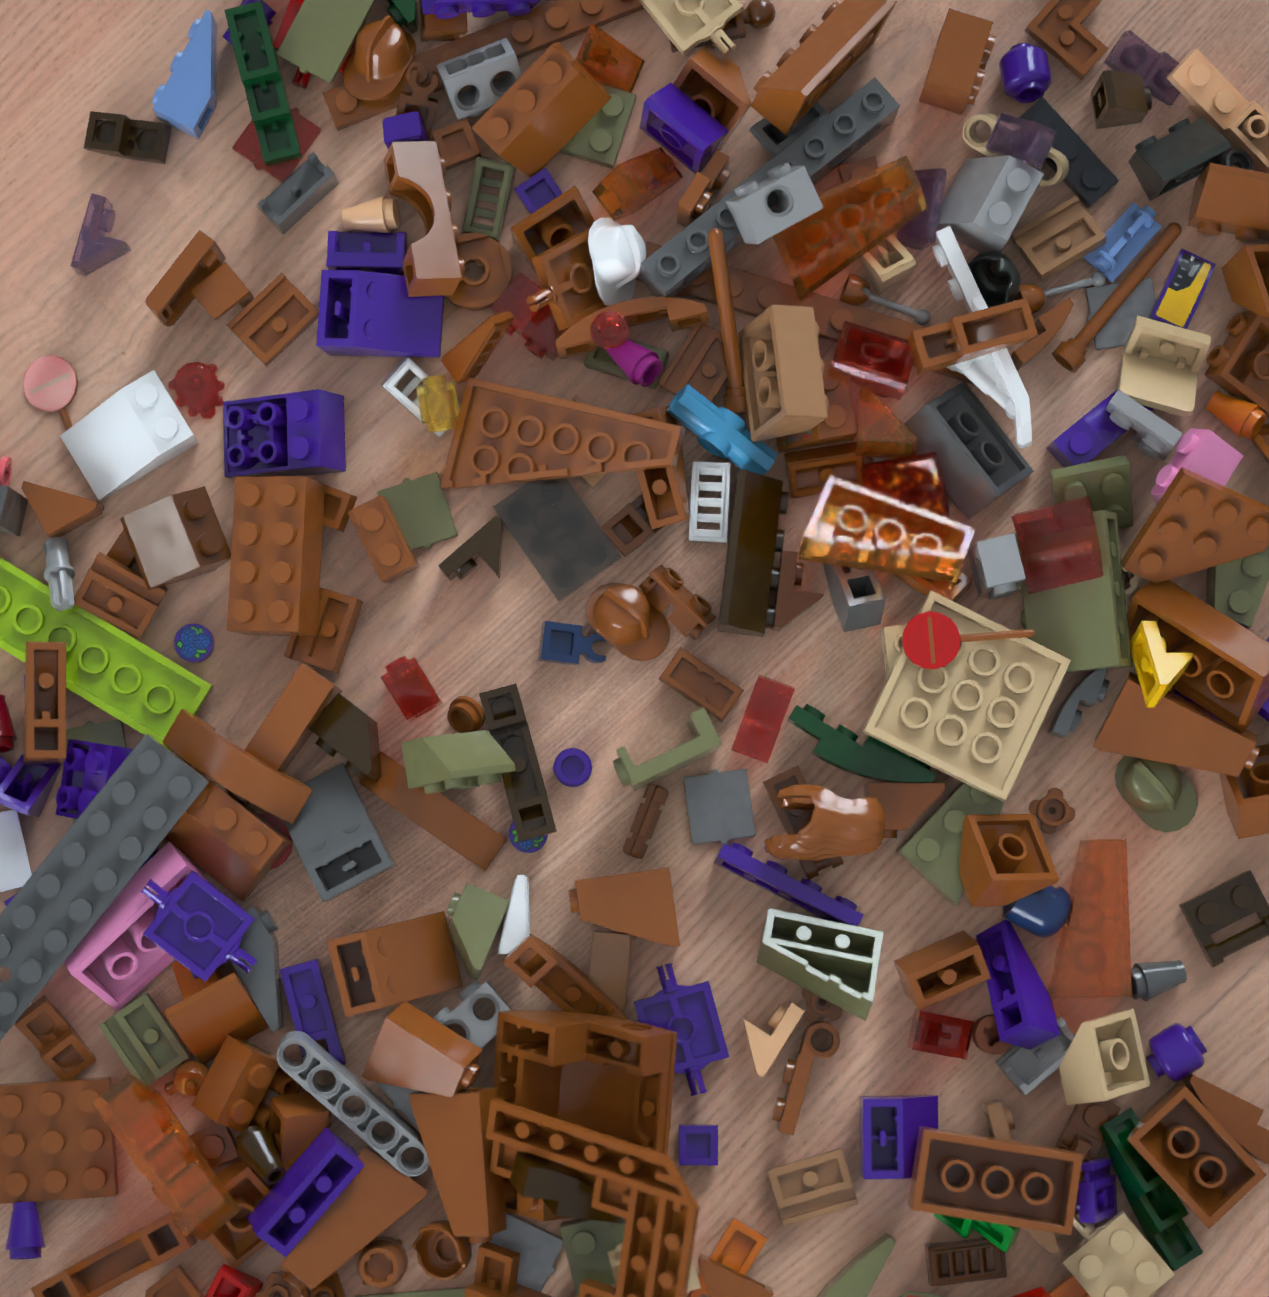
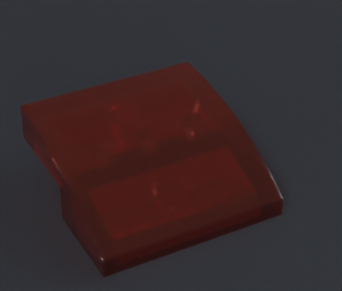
M936 452L863 464L860 472L871 504L867 513L877 545L951 533L952 527L947 494Z
M1088 496L1016 513L1011 517L1022 551L1020 558L1026 577L1024 580L1028 594L1103 576L1101 550Z

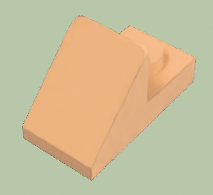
M790 1001L786 1008L779 1004L771 1016L768 1025L773 1027L769 1034L742 1018L755 1072L763 1078L805 1012Z

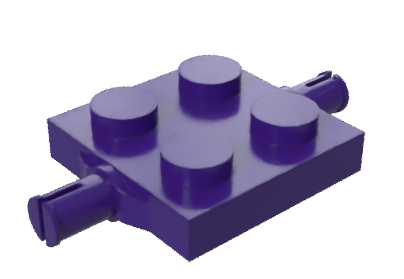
M193 870L183 883L170 893L152 881V879L146 885L153 891L146 886L141 890V893L159 905L156 917L143 932V935L205 982L216 968L228 961V959L246 973L251 970L250 965L254 966L257 962V959L239 947L242 935L255 918Z
M672 963L665 964L669 977L668 980L666 979L663 965L656 967L662 990L651 997L634 1001L638 1020L641 1023L677 1032L674 1073L686 1074L691 1096L698 1095L694 1079H696L700 1094L707 1092L701 1069L710 1062L729 1057L709 981L691 986L677 985Z

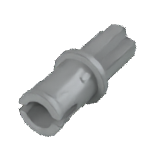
M51 537L43 543L47 566L44 570V578L49 582L51 605L57 611L71 609L75 603L72 586L75 570L70 566L69 544L64 537Z

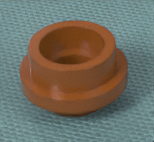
M459 696L451 702L447 718L453 729L457 732L465 733L477 731L483 726L485 714L477 701L468 696Z

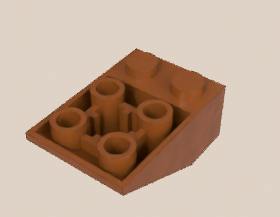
M445 911L327 940L345 1017L463 987Z

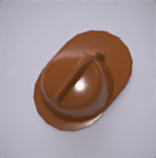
M388 15L383 20L372 21L366 24L357 35L355 48L343 72L344 86L348 92L360 100L367 101L382 99L392 93L401 82L406 70L414 59L417 51L415 40L409 33L403 31L395 24L393 18Z
M612 582L601 585L591 593L586 603V616L589 625L620 653L632 660L647 661L655 659L664 652L670 638V628L667 619L646 599V596L640 589L629 584Z

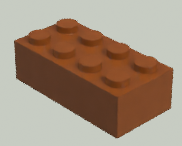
M235 477L227 631L258 636H317L325 483L309 477Z
M919 1126L908 1206L915 1211L1072 1235L1083 1155L1074 1150Z

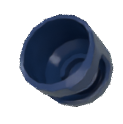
M1049 886L1003 906L1002 916L1035 936L1047 938L1056 934L1064 926L1071 911L1072 901L1068 892L1061 886L1056 888Z

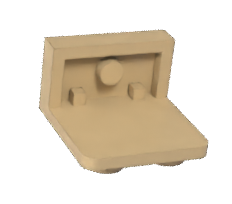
M1137 315L1123 348L1118 389L1143 406L1165 411L1172 415L1190 417L1195 407L1198 372L1209 350L1211 336Z

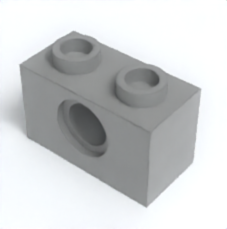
M788 162L778 165L767 172L768 179L759 184L753 180L739 186L734 190L736 196L725 201L745 244H759L824 208L805 166H790ZM772 191L778 196V206L773 212L767 204V198Z

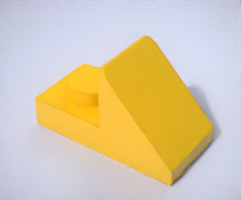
M1141 621L1130 640L1131 654L1147 708H1154L1182 676L1194 654L1166 653V642L1160 636L1157 622Z

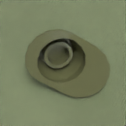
M1126 755L1117 764L1115 772L1116 788L1122 798L1151 828L1162 832L1178 831L1187 826L1195 816L1198 804L1196 791L1190 780L1176 765Z

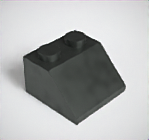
M1201 117L1192 123L1187 118L1171 126L1168 129L1170 134L1159 140L1155 136H1151L1135 146L1136 152H1134L1128 162L1148 199L1151 201L1201 175L1210 163L1219 164L1232 148L1229 141L1204 118Z

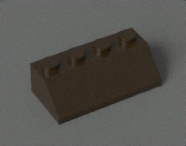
M738 470L717 629L719 632L763 637L765 628H773L775 606L768 605L770 590L777 591L780 568L773 567L774 553H782L784 530L777 528L779 514H787L789 492L782 491V480L747 470Z

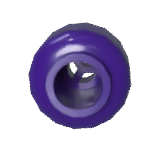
M1028 43L1016 44L1002 56L999 62L1004 92L1018 102L1030 103L1040 99L1052 83L1047 54L1040 47L1031 46Z
M1174 1023L1149 1039L1148 1045L1152 1054L1147 1056L1146 1059L1158 1077L1166 1074L1170 1080L1178 1082L1204 1065L1203 1054L1207 1050L1190 1025L1185 1028L1179 1023Z

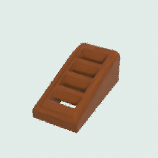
M504 311L488 317L442 357V363L455 382L462 383L467 381L468 377L475 378L479 374L515 318L511 311Z

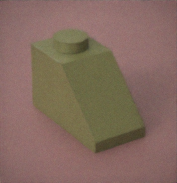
M466 883L462 895L454 892L446 914L452 916L448 929L466 971L471 979L477 981L510 901Z

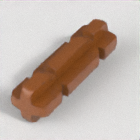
M649 784L643 796L646 798L645 804L640 803L630 832L633 834L631 838L627 837L623 846L625 854L637 859L644 857L648 848L645 842L647 839L651 840L662 812L658 809L660 804L665 805L669 795L667 789L656 784Z

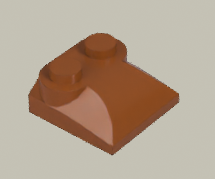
M238 1161L229 1165L193 1195L184 1209L185 1216L235 1269L267 1244L255 1234L247 1217L272 1188L246 1162Z

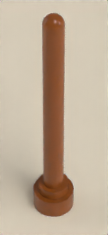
M1170 223L1078 335L1074 339L1069 338L1067 342L1062 341L1054 350L1052 356L1060 365L1073 373L1078 371L1086 361L1084 356L1087 354V346L1179 237L1182 228L1178 223Z
M714 228L708 233V242L729 386L726 387L723 400L726 409L733 413L748 411L724 237L720 229Z

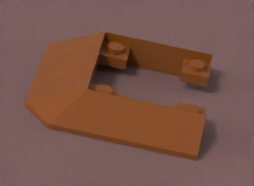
M496 1098L490 1101L486 1138L493 1140L489 1172L510 1179L517 1151L531 1153L596 1175L591 1207L626 1219L616 1288L588 1278L580 1283L578 1297H686L699 1206L671 1158L667 1155ZM490 1242L479 1246L474 1283L465 1287L464 1297L552 1296L517 1284L520 1253Z

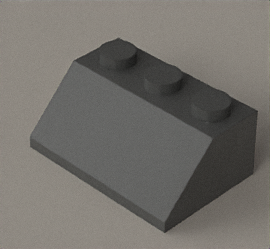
M965 381L926 404L898 428L905 437L908 446L918 454L928 467L930 474L935 480L939 481L952 498L955 507L962 511L968 520L1034 472Z

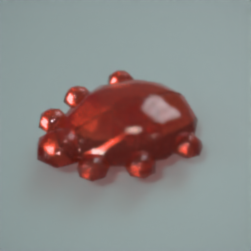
M187 363L177 371L174 380L168 383L169 389L175 390L178 396L175 401L176 405L179 407L188 406L187 413L190 417L197 416L199 412L202 418L211 419L216 414L215 406H222L224 402L223 398L218 396V392L224 390L225 384L222 381H218L215 375L218 368L215 364Z

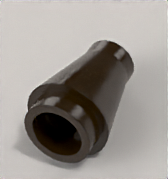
M255 1125L240 1133L236 1139L237 1155L258 1173L266 1184L271 1185L279 1182L285 1176L286 1169L282 1165L271 1132L262 1126Z

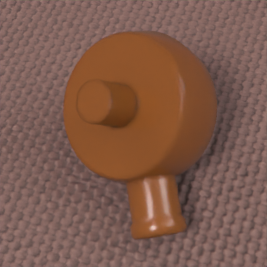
M183 1062L175 1070L173 1081L164 1085V1090L168 1095H173L179 1091L187 1096H196L209 1070L200 1062Z

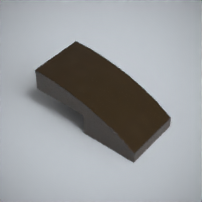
M90 111L84 149L126 159L165 164L172 127L162 122L133 120L122 114Z

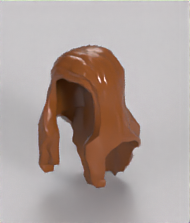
M792 785L779 790L777 797L780 799L792 798L783 799L780 808L814 810L811 821L798 834L771 836L764 843L766 844V853L782 860L818 861L825 858L869 854L876 851L883 841L885 832L884 810L876 797L845 799L822 786Z

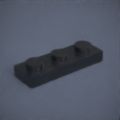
M1043 97L1014 121L1013 125L1066 156L1069 162V172L1063 182L1088 209L1118 183L1119 180ZM1048 157L1045 158L1044 161L1057 173L1055 161Z

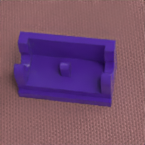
M328 231L326 266L328 270H360L404 276L402 262L407 253V232L364 233Z

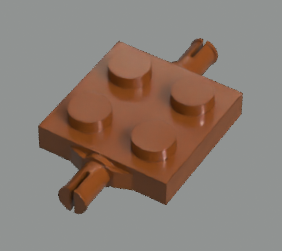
M585 229L531 258L542 290L527 297L526 303H533L528 306L533 312L548 304L559 330L569 329L584 317L608 307L599 297L595 284L593 264L588 246L589 229Z

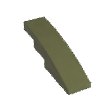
M885 1233L857 1254L823 1287L816 1297H867L896 1243L894 1237Z

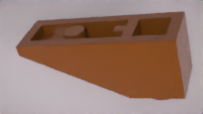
M669 406L656 407L631 414L677 425L676 419L666 412ZM681 445L675 467L636 470L651 529L689 520L683 447Z
M26 642L23 764H63L66 759V642Z

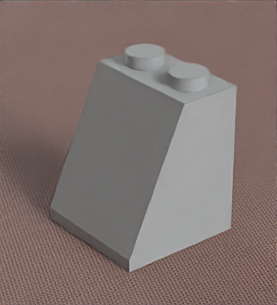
M1010 155L965 159L929 226L938 231L950 226L958 242L979 253L987 251L1001 253L1044 173Z

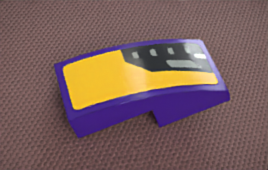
M1181 248L1149 318L1187 329L1216 264Z

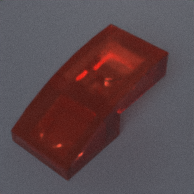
M759 674L731 750L768 763L795 687Z

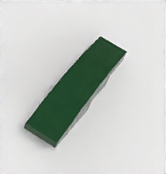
M262 1L224 10L241 81L245 88L265 166L302 158L289 100Z
M1130 1108L1099 1128L1114 1170L1146 1238L1174 1272L1204 1252L1182 1219L1189 1213L1177 1194L1127 1140L1140 1121L1133 1109Z

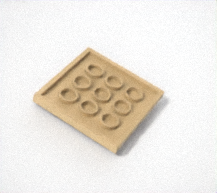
M933 591L927 594L918 613L932 611L948 616L958 627L960 635L1012 631ZM1026 637L960 642V649L952 662L943 668L929 670L922 669L913 664L905 655L902 647L862 732L1002 802L1006 801L1071 660Z

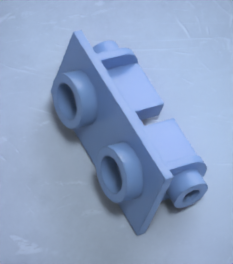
M1133 202L1105 233L1106 244L1087 254L1084 259L1097 271L1104 273L1106 278L1112 283L1161 229L1162 226L1154 220L1157 215L1156 212L1147 205L1140 208Z

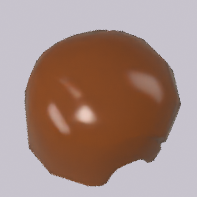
M449 1220L434 1221L419 1229L420 1233L413 1243V1248L416 1250L419 1264L426 1274L440 1281L460 1276L468 1267L472 1257L469 1237H454Z

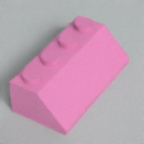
M170 841L135 873L64 961L66 968L72 976L117 1012L124 1008L175 960V958L143 935V932L156 917L159 907L158 904L141 893L144 886L153 891L146 885L152 879V881L170 893L179 887L193 870L215 887L202 871Z

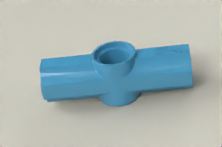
M690 385L683 386L669 403L666 412L697 435L699 444L711 454L719 458L728 459L741 470L761 475L767 473L774 464L777 453L762 441L752 442L751 434L746 430V423L738 415L726 408H718Z

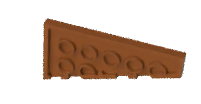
M468 377L440 489L451 490L675 467L686 428Z

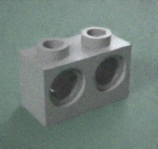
M507 37L436 65L447 97L458 120L464 117H476L485 109L492 107L522 76L516 54ZM508 71L503 78L494 79L499 72ZM466 85H473L469 91L465 93H459V90Z
M1014 533L978 541L968 550L978 595L989 593L990 600L1013 594V591L1018 590L1017 585L1026 579Z
M475 980L458 995L463 1001L452 1012L446 1006L433 1019L446 1027L453 1023L461 1025L466 1031V1039L482 1048L497 1035L498 1012L513 1009L488 980L481 986ZM486 997L494 1002L496 1012L491 1019L484 1020L475 1014L474 1005L479 998Z

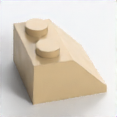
M1134 1008L1086 1021L1080 1025L1059 1065L1061 1086L1065 1093L1067 1105L1107 1101L1151 1086Z

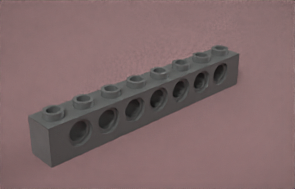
M873 78L739 186L753 180L759 184L769 178L767 174L769 170L786 162L790 166H805L814 186L837 168L838 165H841L895 121L900 105L876 78ZM734 190L641 263L639 278L656 297H675L712 267L708 233L711 229L717 228L722 231L726 255L744 242L725 202L736 196ZM774 191L767 198L768 207L772 212L778 206V196Z

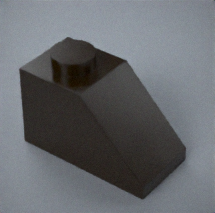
M1106 70L1102 72L1091 91L1096 129L1142 123L1148 110L1152 108L1151 92L1149 87H1144L1141 75Z

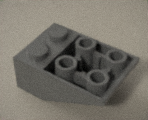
M343 763L303 783L314 791L295 823L292 824L285 820L284 822L323 902H329L397 866Z

